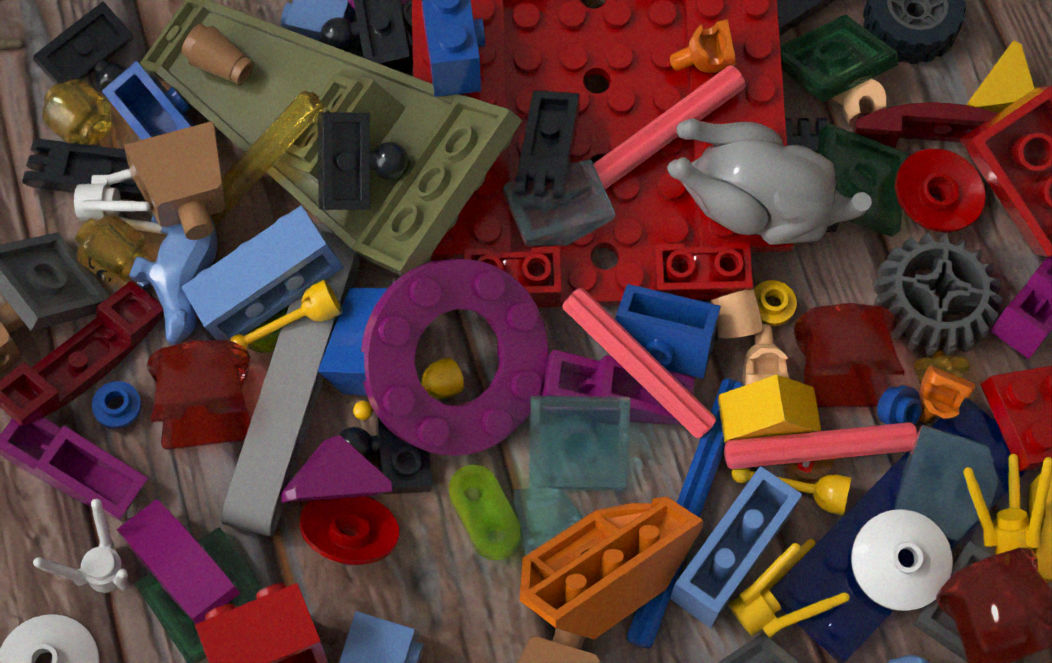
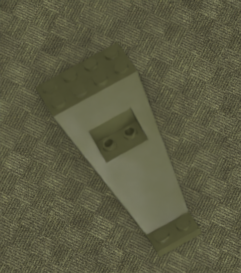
M184 0L140 62L157 79L167 82L171 87L173 86L185 100L209 121H212L214 126L351 249L364 259L400 276L430 261L433 251L446 232L456 224L459 213L473 192L481 187L486 178V173L499 154L509 146L514 132L522 122L510 109L461 94L434 97L433 84L211 0ZM198 24H203L206 27L215 26L247 58L254 62L252 72L243 84L238 85L233 81L189 65L188 58L182 55V46L186 37ZM318 112L370 113V151H374L380 144L385 142L398 143L407 151L409 167L400 178L386 180L379 177L374 171H370V209H318Z

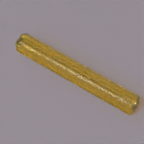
M301 91L223 176L222 186L225 209L220 213L210 215L214 224H218L318 117V112L323 111L324 104L315 92Z

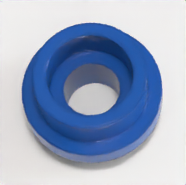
M113 381L103 385L97 390L92 399V412L101 425L110 429H121L131 425L138 418L142 408L141 398L137 390L129 383L122 381ZM117 397L124 399V403L120 408H108V403L112 399Z
M907 385L892 386L886 389L880 397L877 407L878 418L885 425L907 422L915 425L922 412L918 391Z

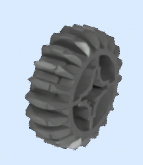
M927 232L925 235H922L919 243L910 237L904 241L901 248L895 247L890 251L887 257L888 260L882 262L877 271L879 278L874 282L873 292L878 294L874 301V309L884 311L880 319L881 326L894 325L896 327L892 333L893 341L905 336L910 339L908 342L909 351L915 350L918 344L925 346L927 357L934 355L938 347L941 348L946 357L954 354L957 347L965 353L972 348L975 343L974 341L980 343V341L982 342L987 337L988 329L992 328L999 319L996 311H999L1002 306L1003 297L997 294L1001 288V279L991 277L995 270L994 263L981 264L979 262L983 255L982 249L970 253L965 250L967 247L966 238L960 240L957 245L950 244L948 233L941 235L938 242H935L929 232ZM933 268L932 272L928 275L916 274L914 278L905 277L915 270ZM937 283L936 290H932L934 285ZM935 291L941 295L940 298L934 295ZM943 299L940 306L938 307L939 300ZM961 311L971 313L966 318L958 321L942 322L947 314L959 315Z

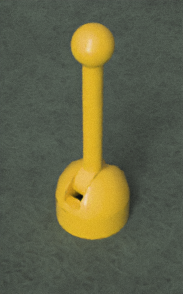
M324 279L312 285L304 292L300 308L245 336L241 334L232 336L229 341L230 349L235 353H243L247 350L248 344L304 316L313 321L324 322L341 315V306L330 284Z
M446 357L429 365L424 372L421 385L430 396L437 399L449 398L463 391L464 379L458 364L452 358ZM359 401L353 408V413L359 420L369 419L374 412L371 404L367 401Z
M749 468L732 469L731 472L733 480L737 483H746L755 474ZM838 474L827 475L820 478L815 485L778 477L797 491L813 494L816 504L828 513L844 516L852 477Z

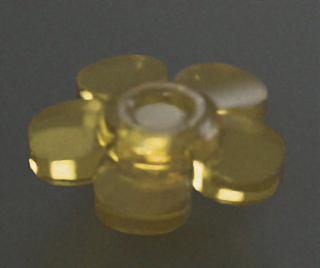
M943 351L935 352L932 355V359L921 358L913 366L914 372L919 375L920 385L930 365L961 378L962 374L970 370L968 359L960 356H947Z

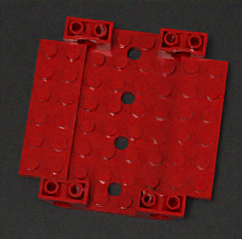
M412 0L413 77L432 84L423 22L422 1ZM470 0L473 19L482 18L485 34V47L478 48L481 92L461 95L510 109L522 122L514 132L511 143L499 154L486 173L483 184L478 190L473 192L459 213L456 224L443 236L433 251L430 260L468 259L491 264L515 278L530 294L537 308L563 307L565 300L579 288L585 289L601 306H619L627 284L707 302L745 289H753L751 252L792 251L794 244L770 245L763 240L761 235L738 234L711 220L698 207L682 182L671 177L667 169L670 162L682 157L693 162L702 156L708 146L713 145L711 143L694 139L685 140L678 136L602 192L596 191L585 176V170L590 163L601 159L719 73L702 72L695 65L681 71H676L670 63V56L689 46L694 32L701 24L703 29L713 27L716 22L728 19L735 53L736 65L734 67L744 77L746 86L742 91L700 121L713 124L734 122L759 123L773 129L782 139L783 145L787 146L777 0H605L601 7L594 9L583 5L581 0ZM591 75H600L608 81L609 88L602 93H592L586 89L583 82ZM533 90L579 93L580 110L564 199H555L553 197L554 183L547 184L545 198L534 196L535 182H529L526 196L515 195L516 177ZM599 248L610 249L617 257V264L610 269H600L593 264L591 260L592 253Z

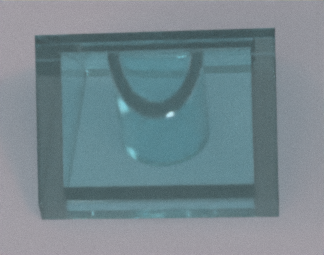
M531 396L529 413V489L627 490L630 397Z

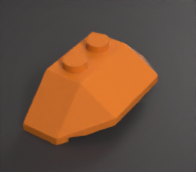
M667 496L654 498L652 503H629L595 510L523 557L519 593L520 602L555 628L595 640L667 589L701 532L703 520Z

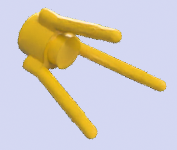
M1016 454L1009 455V508L999 511L997 519L993 523L972 468L966 467L963 470V474L983 528L984 546H994V553L1005 559H1022L1031 556L1034 553V548L1041 546L1040 529L1052 477V458L1046 457L1043 461L1031 519H1029L1027 512L1020 509L1019 459Z
M808 539L801 546L798 543H793L751 586L728 603L735 617L752 637L763 630L771 638L787 626L849 601V594L844 592L779 618L775 616V613L782 608L770 592V589L815 547L816 542L814 539Z

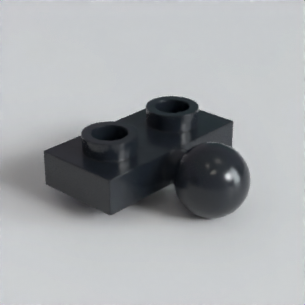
M353 0L357 22L351 23L345 18L335 17L326 21L321 28L320 40L322 43L348 52L356 41L361 40L363 57L367 60L391 69L413 64L402 0Z
M102 1L35 53L33 60L63 94L93 71L96 74V87L106 97L102 90L126 70L124 66L116 63L110 64L107 60L132 41L133 34L107 4Z
M318 112V209H370V171H374L379 177L386 180L400 178L409 167L407 151L403 146L395 142L382 143L374 151H370V113Z
M376 413L377 435L371 436L365 429L360 427H349L339 434L367 460L372 455H379L380 472L392 483V491L384 494L431 491L432 476L429 452L401 440L383 424Z

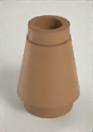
M198 24L190 31L182 46V55L188 58L189 65L233 81L238 85L243 84L247 80L254 66V62L247 58L215 26L206 27L203 24Z

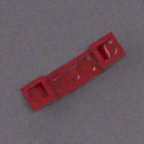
M925 102L897 105L875 111L857 119L848 141V150L893 153L899 138L961 143L960 138L998 113L978 107L953 103Z
M133 281L128 282L97 306L96 318L42 360L32 367L23 362L0 380V408L23 426L44 418L67 405L106 376L148 335L164 315L162 305Z

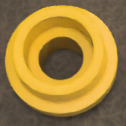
M768 280L758 284L753 289L762 324L779 326L792 318L796 310L797 300L793 290L788 285L780 281ZM768 296L776 297L782 304L780 306H771L766 302L765 298Z

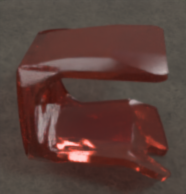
M856 303L817 306L805 312L794 325L795 340L805 356L803 384L814 387L817 407H878L880 397L889 388L885 374L904 375L905 371L897 357L890 335L896 321L888 309L882 306Z
M229 340L191 341L160 348L149 357L146 364L147 370L156 383L154 406L150 419L151 423L163 421L161 445L164 449L172 450L245 440L251 423L241 389L250 367V355L245 348Z
M1018 547L990 556L956 571L936 595L939 607L955 621L968 663H1012L1052 647V589L1038 572V557L1031 549Z

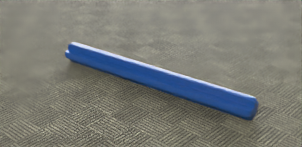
M729 378L724 379L720 385L711 409L716 422L701 437L677 500L679 505L699 518L726 445L724 443L718 396L719 394L745 386L743 383ZM682 564L667 589L636 610L627 634V640L630 643L646 649L652 647Z

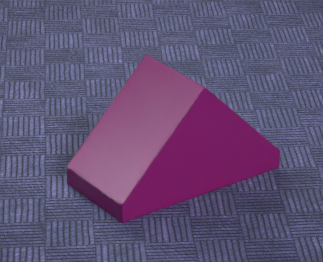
M337 435L324 440L281 492V503L377 496L391 492L392 483L342 436Z

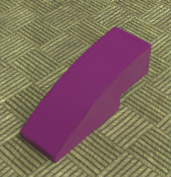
M1052 255L1047 257L1034 272L1027 284L1010 302L990 330V332L1028 359L1031 358L1052 331Z
M555 349L548 354V363L542 388L535 406L595 418L682 425L612 356L605 355L598 361ZM669 371L693 395L695 377Z
M12 418L0 434V456L92 507L91 502L93 499H99L102 502L105 514L119 521L148 481V477L64 425L60 428L46 418H41L23 426Z
M158 499L154 500L116 529L139 561L151 572L164 591L195 624L206 620L205 615L209 611L229 603L240 594L214 560Z

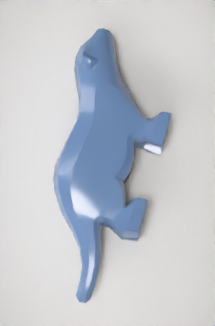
M153 215L151 221L158 224ZM212 218L213 232L199 240L187 239L181 223L170 227H162L160 232L167 234V237L160 246L157 261L151 262L146 258L137 256L129 274L132 281H136V285L142 289L147 290L150 285H153L163 307L166 340L172 346H179L183 340L192 334L196 326V312L181 286L195 278L202 270L211 267L216 257L217 234Z

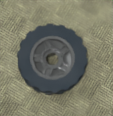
M867 0L863 11V18H865L863 23L864 31L868 33V39L871 44H875L879 48V52L893 57L895 61H907L909 64H918V62L925 61V63L931 62L935 57L943 56L949 46L952 47L965 19L966 1Z

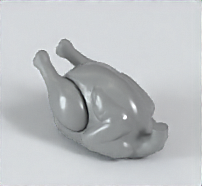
M692 118L679 123L677 126V134L680 138L704 141L713 145L708 146L702 156L693 162H690L685 157L673 160L667 167L669 174L674 179L682 182L706 216L735 233L761 235L763 240L770 245L817 242L826 233L827 227L864 215L872 204L870 196L864 192L855 194L853 198L839 194L835 189V169L831 161L804 146H784L780 136L773 129L755 122L713 124Z

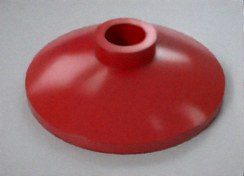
M938 148L917 151L902 163L895 179V192L901 208L914 222L932 231L950 233L963 230L979 217L985 205V187L978 171L969 161L952 151ZM930 193L937 195L940 201L933 198Z
M368 496L309 501L302 510L299 522L302 537L314 551L327 559L343 564L364 565L378 562L392 553L399 538V526L394 515L383 504Z

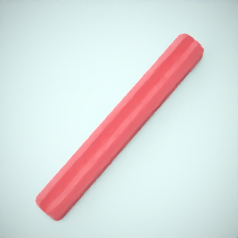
M733 65L727 66L585 170V176L589 183L598 192L607 189L678 137L677 126L679 123L692 118L699 121L742 91L746 86L742 74Z
M579 288L575 290L565 300L563 309L694 437H702L713 427L716 422L715 416L585 289Z
M907 422L737 439L726 442L724 456L728 468L739 469L913 451L918 445V435L915 425Z

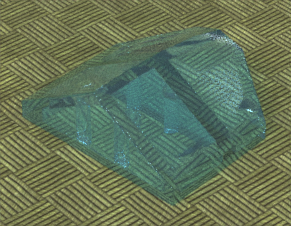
M591 160L570 163L564 199H555L553 197L554 183L547 184L545 198L534 196L535 182H529L526 196L515 195L516 178L503 187V194L526 246L569 245L615 219V211Z
M921 425L903 470L893 510L902 509L918 512L931 519L947 538L959 540L979 520L963 470L966 467L972 468L988 511L999 483L989 446Z

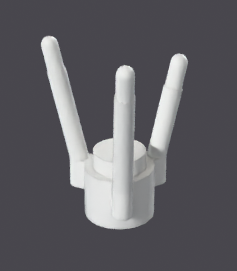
M129 169L108 175H92L91 184L77 185L74 194V207L79 221H95L96 226H116L163 234L160 232L162 227L157 223L118 216L120 211L134 212L149 211L151 209L149 202L121 201L119 190L117 188H110L112 184L133 179Z
M93 499L91 502L93 517L100 540L99 547H94L85 554L81 562V568L76 570L41 557H37L33 561L34 566L43 571L72 580L77 586L89 583L98 592L108 593L118 588L127 590L130 585L127 580L126 566L114 550L115 544L111 539L105 512L99 499Z

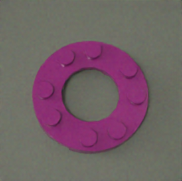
M468 259L431 261L402 275L385 291L375 305L367 322L361 352H364L366 381H363L365 392L372 408L383 424L393 434L412 446L431 453L450 456L477 453L500 443L510 436L524 422L536 404L548 363V343L544 322L540 311L527 290L502 269L488 263ZM455 309L471 310L485 318L496 333L498 340L497 355L499 367L498 371L494 374L495 377L490 387L475 400L461 405L443 404L430 397L419 382L415 367L417 343L426 326L440 314Z

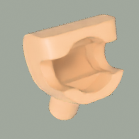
M869 78L828 97L843 106V114L852 128L860 114H870L886 108L884 87L878 81Z
M745 289L710 301L711 304L721 306L716 329L719 338L744 337L762 331L761 317L753 289Z
M762 324V331L754 334L755 345L747 351L744 358L742 383L744 385L776 374L789 378L786 366V359L788 358L774 344L772 327L768 324Z

